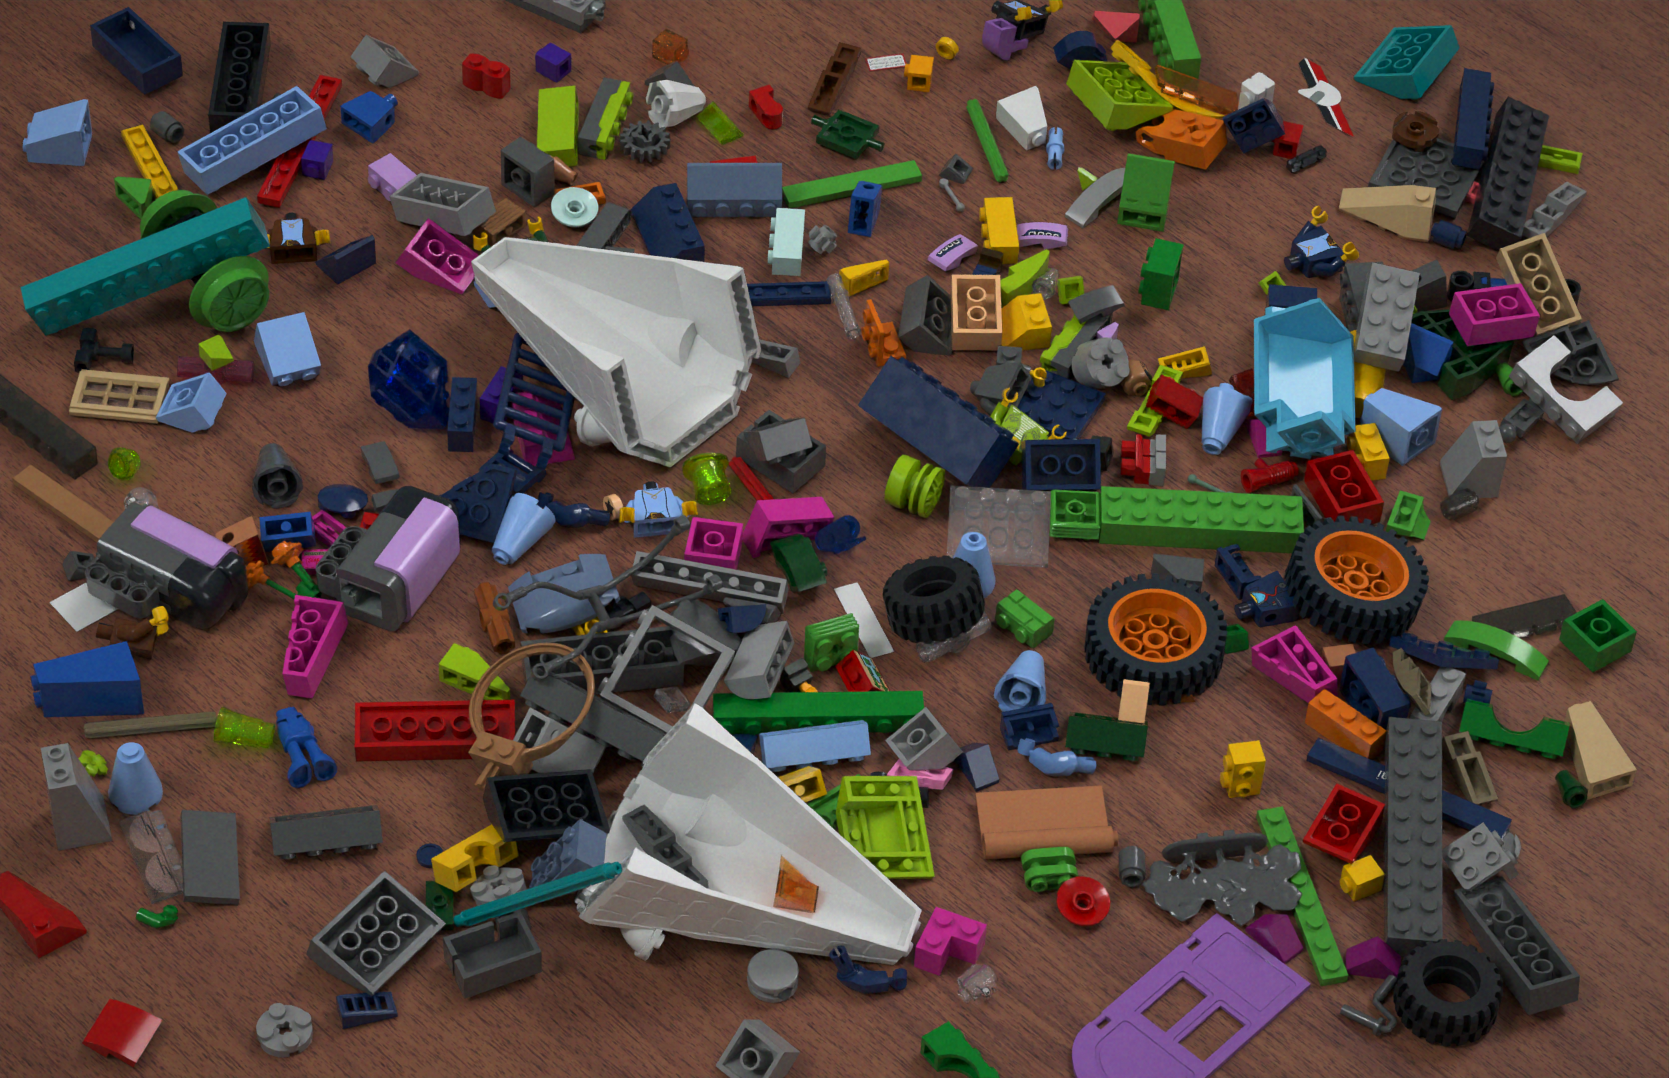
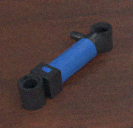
M1455 271L1450 276L1447 298L1452 302L1455 292L1507 285V282L1501 278H1490V273L1473 271L1472 276L1466 271ZM1565 279L1577 306L1581 286L1575 280Z

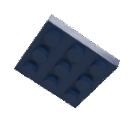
M1047 370V378L1044 379L1045 385L1043 387L1035 386L1032 378L1017 408L1049 432L1048 437L1052 435L1053 427L1060 425L1054 431L1057 437H1061L1067 432L1063 439H1079L1105 401L1106 393Z

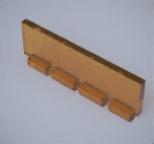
M1156 65L1157 86L1161 87V93L1175 98L1179 95L1180 100L1195 105L1199 102L1200 107L1215 112L1219 110V113L1223 115H1228L1238 110L1237 92Z

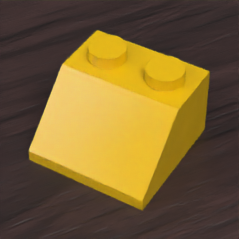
M1041 293L1017 296L1001 308V346L1021 347L1022 351L1050 348L1052 325Z

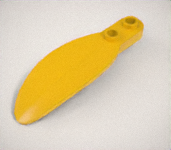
M1116 40L1111 46L1114 58L1120 62H1126L1130 66L1128 69L1134 75L1141 76L1149 86L1172 105L1183 111L1217 119H1223L1225 116L1201 108L1180 97L1150 71L1151 67L1121 41Z

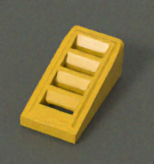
M886 259L840 269L839 287L849 297L887 281L889 278V261Z
M1205 346L1158 358L1159 365L1166 367L1167 365H1172L1173 369L1183 372L1182 378L1212 375ZM1177 364H1182V367L1178 368Z

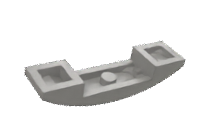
M1125 168L1115 169L1091 184L1065 213V218L1081 228L1086 227L1098 217L1099 209L1122 192Z

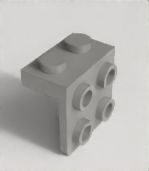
M1484 822L1442 849V858L1466 891L1473 890L1501 870L1505 872L1510 880L1519 875L1514 867L1518 863L1509 849L1504 852L1501 848L1504 842L1495 830L1490 832Z

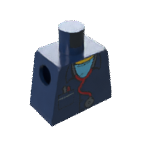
M1274 571L1247 585L1244 588L1242 603L1234 606L1238 619L1251 616L1260 628L1297 621L1300 608L1294 609V604L1292 603L1294 596L1289 597L1287 592L1289 587L1286 586L1284 579L1278 571Z

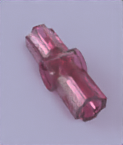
M179 356L177 377L193 378L210 372L220 385L224 384L227 380L253 382L254 361L234 360L212 371L200 357Z

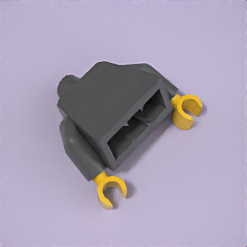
M1009 360L1001 365L986 368L980 381H972L970 391L980 401L981 408L991 415L998 402H1002V392L1004 389L1010 388L1006 393L1008 400L1012 399L1014 394L1018 392V399L1008 405L1010 407L1012 404L1017 408L1031 378H1033L1035 386L1043 387L1045 385L1044 379L1047 378V372L1042 367L1031 370L1030 366Z

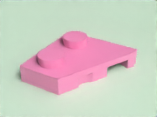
M898 759L887 776H917L919 787L943 790L952 777L953 769L944 767L943 769L908 770L903 762Z

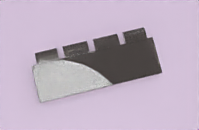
M1562 594L1472 616V621L1499 628L1523 639L1533 636L1534 632L1536 635L1556 631L1557 626L1559 629H1562L1564 619L1577 612L1566 595Z

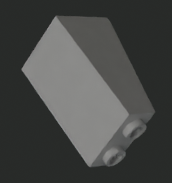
M65 743L41 748L48 800L58 851L112 841L104 797L70 745Z

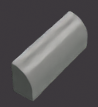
M787 621L761 624L745 633L724 679L730 691L745 699L771 697L794 645Z

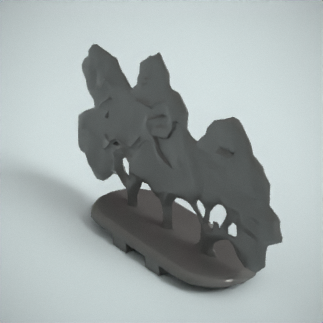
M1234 830L1223 831V836L1208 837V832L1198 833L1196 839L1176 841L1166 846L1162 851L1163 858L1167 861L1181 864L1174 867L1165 861H1155L1150 866V878L1142 883V886L1145 887V892L1154 895L1156 905L1163 910L1169 911L1171 916L1180 921H1185L1197 914L1205 900H1212L1215 902V909L1224 915H1231L1234 922L1243 926L1255 916V905L1258 902L1269 906L1272 910H1292L1297 906V901L1300 900L1302 893L1299 892L1294 884L1289 883L1288 879L1301 869L1299 853L1291 852L1281 844L1273 846L1267 854L1261 856L1256 854L1265 848L1268 843L1267 837L1261 833L1235 834ZM1244 856L1241 862L1225 859L1227 857ZM1253 859H1258L1260 865L1255 866ZM1218 860L1216 867L1209 869L1199 867L1195 863V861ZM1187 866H1190L1189 876L1184 880L1180 879L1179 876L1182 869L1188 870ZM1194 868H1198L1200 874L1194 873ZM1176 869L1177 873L1175 876H1172L1171 870Z

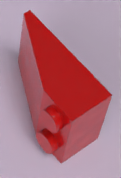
M1336 783L1302 843L1352 864L1370 844L1382 824L1385 804Z

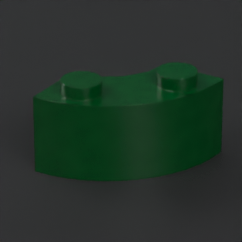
M797 533L770 542L776 566L784 573L791 591L800 592L827 583L825 578L828 574L824 562L819 561L809 537H804Z

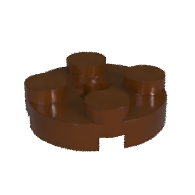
M1415 111V114L1407 115L1408 112L1399 114L1393 124L1392 138L1394 141L1412 148L1416 152H1423L1426 147L1432 146L1437 141L1439 128L1437 127L1438 122L1434 117L1421 111Z

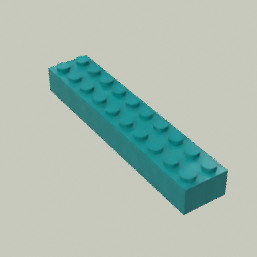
M247 197L21 287L25 310L44 335L47 336L139 298L146 297L159 290L169 288L184 280L191 279L194 276L207 272L210 268L226 259L259 252L270 247L265 224Z

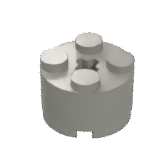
M1104 337L1082 343L1078 346V350L1072 358V371L1076 380L1095 390L1117 385L1130 372L1127 353L1122 342L1118 339Z

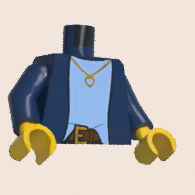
M1315 206L1312 209V221L1308 220L1292 241L1290 256L1284 258L1285 267L1289 271L1299 268L1307 278L1317 276L1332 277L1337 272L1343 270L1347 260L1354 261L1359 257V252L1352 242L1346 243L1343 249H1341L1322 226L1317 227L1318 223H1325L1328 219L1326 211L1318 216L1322 211L1320 206Z

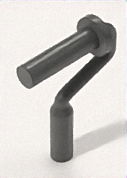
M1389 975L1373 995V1005L1390 1020L1387 1026H1385L1386 1019L1380 1017L1377 1020L1346 1004L1341 1008L1340 1014L1372 1029L1375 1036H1379L1381 1032L1388 1033L1392 1031L1397 1024V1019L1380 1002L1384 1000L1396 985L1397 978Z

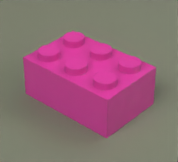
M1521 283L1455 292L1449 311L1450 317L1467 346L1534 337L1540 317Z

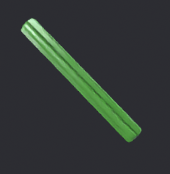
M977 99L968 100L966 108L995 179L999 183L1002 181L1006 182L1009 174Z

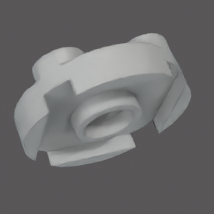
M496 865L486 867L483 870V875L479 876L470 887L477 906L527 890L521 869L499 868Z
M274 1003L269 1007L268 1011L262 1014L256 1025L257 1039L260 1042L261 1048L269 1055L282 1058L290 1057L289 1053L304 1051L310 1045L313 1038L311 1015L296 1006ZM289 1028L291 1032H285L282 1035L280 1034V1029Z

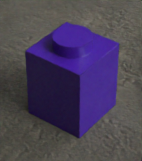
M551 42L544 48L539 49L535 54L536 72L557 83L571 72V54Z
M313 140L309 141L301 158L302 176L326 179L333 163L332 144Z

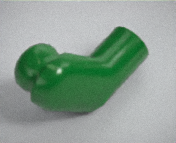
M167 905L163 908V912L156 914L147 909L140 908L136 914V920L153 928L165 927L177 921L178 909L173 905Z

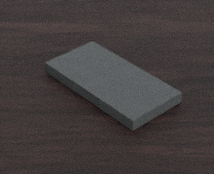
M182 810L180 821L183 902L238 905L240 893L236 813Z

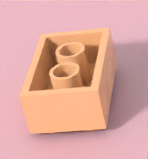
M952 275L950 292L952 350L997 351L998 346H1001L1002 340L1000 275Z

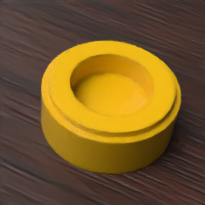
M941 37L935 45L938 54L945 59H953L959 52L958 45L948 37Z

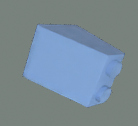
M83 99L34 113L32 123L29 122L27 126L28 138L23 140V152L27 153L28 162L84 166L92 138L88 100Z
M305 312L257 323L254 343L272 386L277 384L279 386H286L297 379L310 380L320 373L321 363Z
M1384 388L1379 389L1374 394H1369L1365 398L1360 425L1375 423L1389 457L1400 465H1405L1436 442L1442 413L1441 407Z

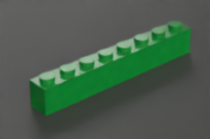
M923 691L772 693L771 697L761 699H745L734 693H713L712 715L730 734L756 735L759 733L860 720L868 723L869 733L896 732L924 709Z

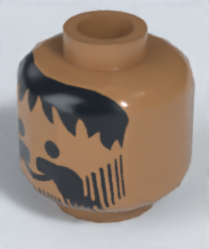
M1129 360L1130 372L1120 382V385L1127 395H1144L1151 387L1152 376L1143 362Z

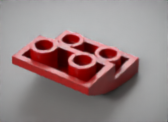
M109 999L82 1044L105 1058L110 1053L131 1067H134L162 1020L130 1004Z

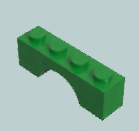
M1467 699L1459 732L1468 731L1471 740L1478 741L1479 737L1490 739L1489 743L1496 746L1504 747L1505 743L1516 745L1515 749L1518 751L1530 753L1531 749L1541 751V756L1556 759L1557 755L1563 756L1570 722L1543 717L1540 723L1530 730L1513 731L1504 727L1497 720L1493 704Z
M949 1021L922 1036L920 1053L937 1072L956 1071L969 1078H1000L996 1069L988 1066L979 1050L972 1048L966 1041L964 1034L959 1029H955Z

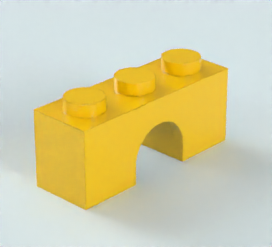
M491 824L431 859L435 882L457 892L477 880L475 866L489 864L500 867L518 857L516 841L504 842Z

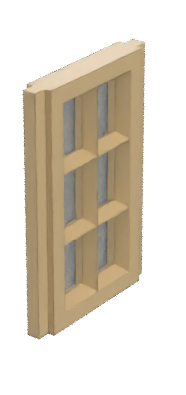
M81 369L71 400L69 415L158 424L159 421L156 419V416L167 395L170 379L167 377Z

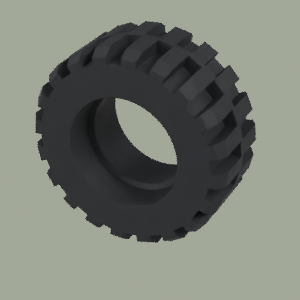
M945 555L942 557L930 556L924 560L922 558L917 559L912 564L907 563L903 565L901 570L897 569L893 572L892 576L886 581L882 593L892 631L906 641L909 639L913 643L924 642L925 644H932L934 641L940 643L948 638H957L961 633L971 630L972 625L975 626L979 622L985 610V601L977 570L969 562L958 557L951 558Z
M1439 939L1437 943L1429 941L1423 943L1422 948L1417 946L1412 949L1410 954L1404 957L1401 967H1399L1393 994L1395 1011L1399 1017H1402L1401 1022L1407 1029L1412 1028V1033L1418 1038L1421 1036L1426 1038V1042L1432 1044L1439 1042L1441 1046L1447 1047L1451 1044H1456V1046L1466 1045L1468 1040L1472 1043L1479 1040L1481 1035H1486L1496 1021L1503 995L1502 977L1498 974L1499 969L1495 963L1489 962V956L1484 952L1479 953L1477 947L1471 944L1469 946L1463 945L1462 941L1458 940L1447 942V939ZM1436 983L1451 984L1462 989L1470 999L1463 1002H1447L1432 995L1426 987Z

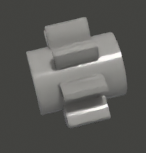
M824 224L821 228L815 225L809 232L811 239L808 243L819 254H822L825 250L830 254L837 246L835 241L837 235L827 225Z

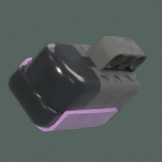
M135 502L131 503L100 537L97 543L96 558L85 570L88 592L115 608L141 619L151 615L152 609L164 606L169 615L201 630L212 628L227 610H237L248 596L246 564L243 558L238 555L235 547L153 506L145 508Z

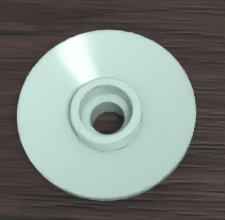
M569 187L559 191L553 197L551 211L555 219L561 224L569 227H582L588 225L596 218L598 202L589 191L583 188Z

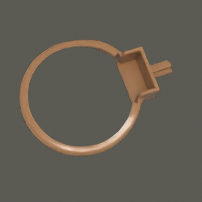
M536 643L523 646L501 657L482 675L474 688L469 704V720L477 739L468 753L478 768L482 770L481 775L474 784L476 788L484 792L487 777L529 774L533 767L532 761L546 757L558 750L577 730L591 707L595 691L592 669L581 654L571 660L582 670L587 683L586 702L580 715L562 734L545 744L532 748H525V744L485 731L482 722V701L484 695L496 676L511 664L526 657L539 654H555L564 657L573 652L574 649L557 643Z

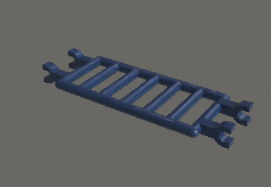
M516 333L513 338L493 422L494 428L503 431L498 453L507 456L510 446L513 444L515 436L541 445L536 467L545 470L553 450L557 452L564 450L575 397L567 391L555 376L518 363L520 358L549 369L537 354L521 349L522 344L529 345L519 333ZM515 372L565 390L566 396L515 378ZM514 387L563 405V409L559 410L513 393L511 389ZM508 402L558 419L560 423L556 425L508 407ZM505 416L557 435L556 440L504 421Z

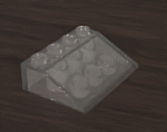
M950 485L947 556L953 558L964 534L978 532L986 538L993 565L1048 568L1051 491Z

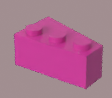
M823 497L757 500L744 529L743 542L752 557L756 558L761 556L760 552L772 549L770 542L797 533L804 537H809L810 540L826 536L835 517Z
M1296 625L1251 647L1252 666L1307 703L1323 689L1338 697L1336 676Z

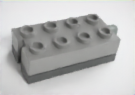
M505 0L578 33H582L594 20L601 21L604 18L605 0Z

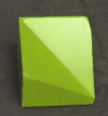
M216 335L198 344L201 359L212 371L234 361L220 335Z

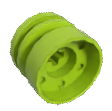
M902 455L890 473L885 489V503L900 509H904L909 503L908 509L910 513L916 514L918 512L919 516L927 518L933 512L941 496L945 481V470L940 467L933 468V465L928 463L921 469L920 460Z

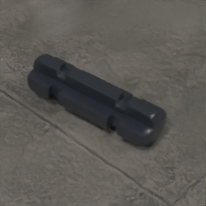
M1318 145L1313 150L1310 149L1288 160L1286 168L1291 173L1299 171L1317 162V160L1325 158L1327 150L1322 145Z

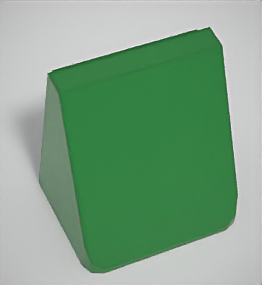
M1239 624L1228 625L1225 653L1249 649L1248 632Z

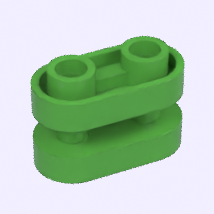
M1069 847L1031 849L1021 856L1022 868L1025 871V885L1034 892L1058 890L1066 880L1078 877V870L1075 867V854Z

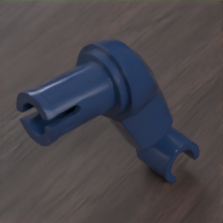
M539 492V502L537 505L541 508L548 507L555 516L556 522L563 527L579 528L586 524L606 527L609 523V511L592 509L586 503L566 506L559 501H553V494Z
M837 946L840 956L837 955L834 948L829 953L830 958L838 969L837 979L852 990L869 994L888 991L889 985L900 991L907 985V970L903 968L895 969L892 977H888L886 971L867 970L860 964L852 962L844 946Z

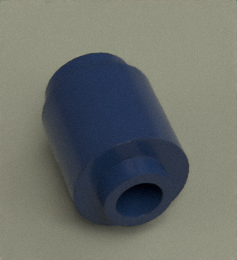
M1440 220L1439 224L1434 223L1430 236L1433 237V242L1451 249H1461L1467 232L1462 230L1463 228Z

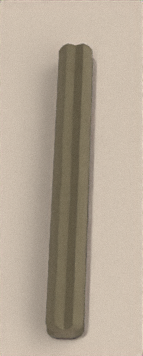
M210 711L88 722L84 724V734L86 738L209 728L217 726L216 712Z

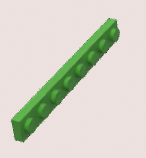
M1283 806L1258 810L1256 818L1262 834L1268 839V850L1273 846L1281 844L1291 852L1299 853L1301 869L1290 877L1288 882L1294 884L1299 892L1302 893V896L1297 901V906L1292 909L1320 985L1326 986L1347 982V970Z

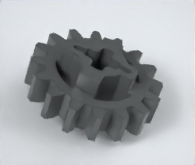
M639 120L638 125L630 123L629 129L623 128V133L620 134V149L624 150L625 156L631 155V160L640 158V162H643L644 159L652 162L654 157L660 160L661 154L667 155V149H670V133L666 132V127L659 128L658 122L651 125L650 120H647L646 123H642Z

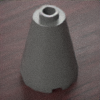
M270 443L263 446L260 450L252 482V491L256 500L262 505L265 503L271 505V508L276 509L287 507L296 502L298 495L303 490L302 477L283 447L276 443Z

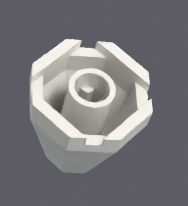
M670 80L650 83L646 96L647 105L651 104L652 110L648 111L649 118L654 124L658 122L659 128L675 126L702 111L706 103V97L699 87Z

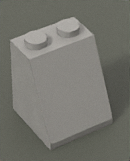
M1497 420L1472 421L1441 458L1439 464L1449 500L1498 497L1507 454Z

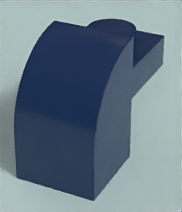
M1089 31L1072 32L1053 47L1057 62L1070 70L1074 60L1108 62L1106 50L1096 42L1094 33Z

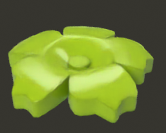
M84 750L78 759L83 766H86L85 769L89 775L95 777L97 773L99 775L107 774L106 761L100 754L96 755L95 752L90 750Z

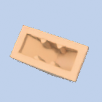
M1123 680L1118 720L1145 723L1150 683Z

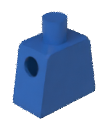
M369 91L340 106L341 123L373 144L394 124V107L398 105V101L393 94H388L382 98L373 91Z
M865 181L858 182L851 195L848 233L871 237L880 212L882 185ZM867 213L866 219H862L860 215Z

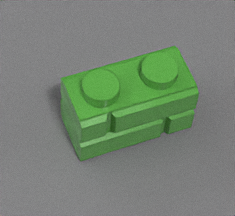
M1016 589L996 605V622L1001 628L1010 630L1020 643H1026L1031 648H1034L1042 640L1044 641L1052 635L1055 618Z

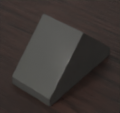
M678 61L659 68L645 80V85L647 86L650 83L662 80L694 86Z

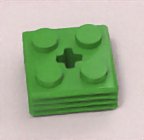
M1051 490L1049 501V536L1060 539H1099L1101 528V493Z
M853 613L805 627L804 660L808 664L810 672L826 671L831 666L837 665L852 650L858 652L859 624H857V620L853 617Z

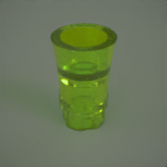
M222 706L216 720L213 741L214 743H231L270 749L275 734V724L264 722L263 719L250 717Z

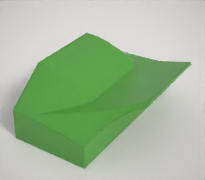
M1400 490L1387 523L1386 532L1393 529L1399 535L1413 536L1424 540L1431 522L1424 511V497Z

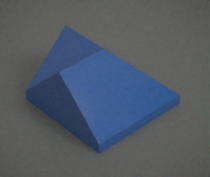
M1411 323L1405 361L1403 362L1411 383L1439 380L1443 364L1450 361L1453 341Z

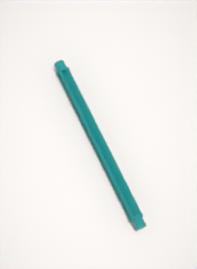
M619 862L604 863L589 868L586 871H580L464 910L454 916V924L456 927L471 926L486 921L489 918H495L537 904L540 901L543 902L586 888L589 885L613 879L615 875L622 873V866Z

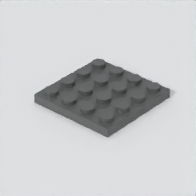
M1437 139L1432 146L1426 147L1423 152H1416L1412 148L1392 140L1371 177L1368 187L1416 185L1436 188L1434 211L1456 218L1470 188L1483 168L1484 161H1481L1480 169L1453 165L1454 144L1441 139Z

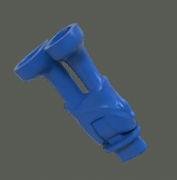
M288 707L277 711L276 724L278 736L283 745L284 752L289 754L292 762L287 772L289 784L294 788H302L312 778L311 766L301 749L307 750L317 780L326 781L332 779L337 773L336 763L330 756L323 753L318 746L317 739L314 736V728L310 722L303 717L302 713L297 712L295 707Z

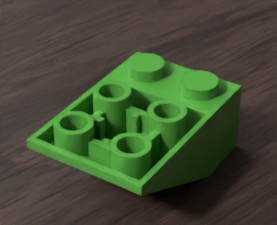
M1128 153L1117 224L1164 232L1175 161Z

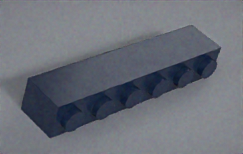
M1464 68L1459 91L1452 158L1453 165L1480 169L1481 161H1486L1493 101L1492 94L1494 90V82H1491L1490 72Z

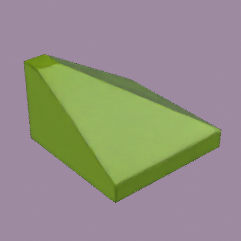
M1274 271L1258 282L1266 295L1268 294L1269 284L1286 286L1277 271Z

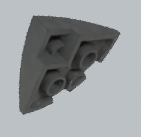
M1589 320L1572 327L1565 325L1522 341L1525 350L1530 354L1555 335L1571 351L1563 366L1552 373L1553 376L1561 380L1586 385H1601L1619 380L1600 337L1597 338Z
M686 599L677 605V609L671 613V616L735 651V657L742 641L737 633L726 630L728 626L725 621H720L718 612L697 599L693 601ZM674 629V634L670 637L679 664L710 666L720 657V654Z

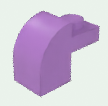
M1002 18L985 21L982 35L983 46L986 50L1003 60H1010L1011 52L1026 49L1029 40L1026 38L1022 40L1016 39L1017 27Z

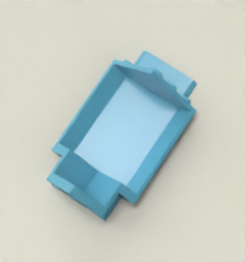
M1321 298L1312 299L1288 308L1267 307L1265 308L1264 316L1254 319V413L1266 427V452L1289 451L1290 456L1310 459L1311 455L1325 457L1334 454L1333 447L1345 444V435L1356 432L1354 338Z

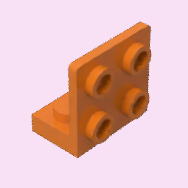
M866 300V309L862 311L865 326L861 328L863 340L868 342L870 357L875 359L878 367L884 366L890 356L898 360L901 357L906 359V353L898 338L893 322L881 323L872 300Z

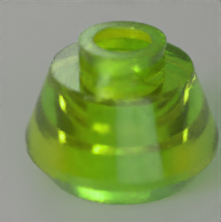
M117 447L110 452L108 468L117 479L121 481L130 480L140 469V457L133 449Z

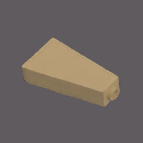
M1592 702L1574 704L1569 707L1565 717V722H1570L1567 739L1579 782L1587 789V800L1631 787L1637 769Z

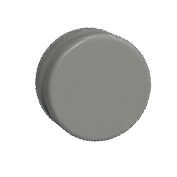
M768 949L757 953L750 960L747 972V985L750 992L756 998L764 1002L777 1003L789 999L795 993L798 987L799 967L796 960L789 953L778 949Z

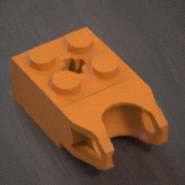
M1177 109L1161 115L1164 118L1163 123L1156 117L1152 119L1154 126H1145L1136 131L1137 142L1153 153L1164 155L1165 160L1205 170L1227 144L1226 124L1223 120ZM1142 133L1153 138V141H1146L1142 137Z

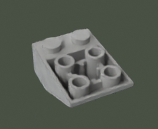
M530 707L513 741L525 744V748L536 747L553 740L570 726L550 718L547 713L541 710L538 711ZM575 731L558 750L546 757L532 761V769L539 773L591 769L592 773H594L606 747L595 742L594 739Z

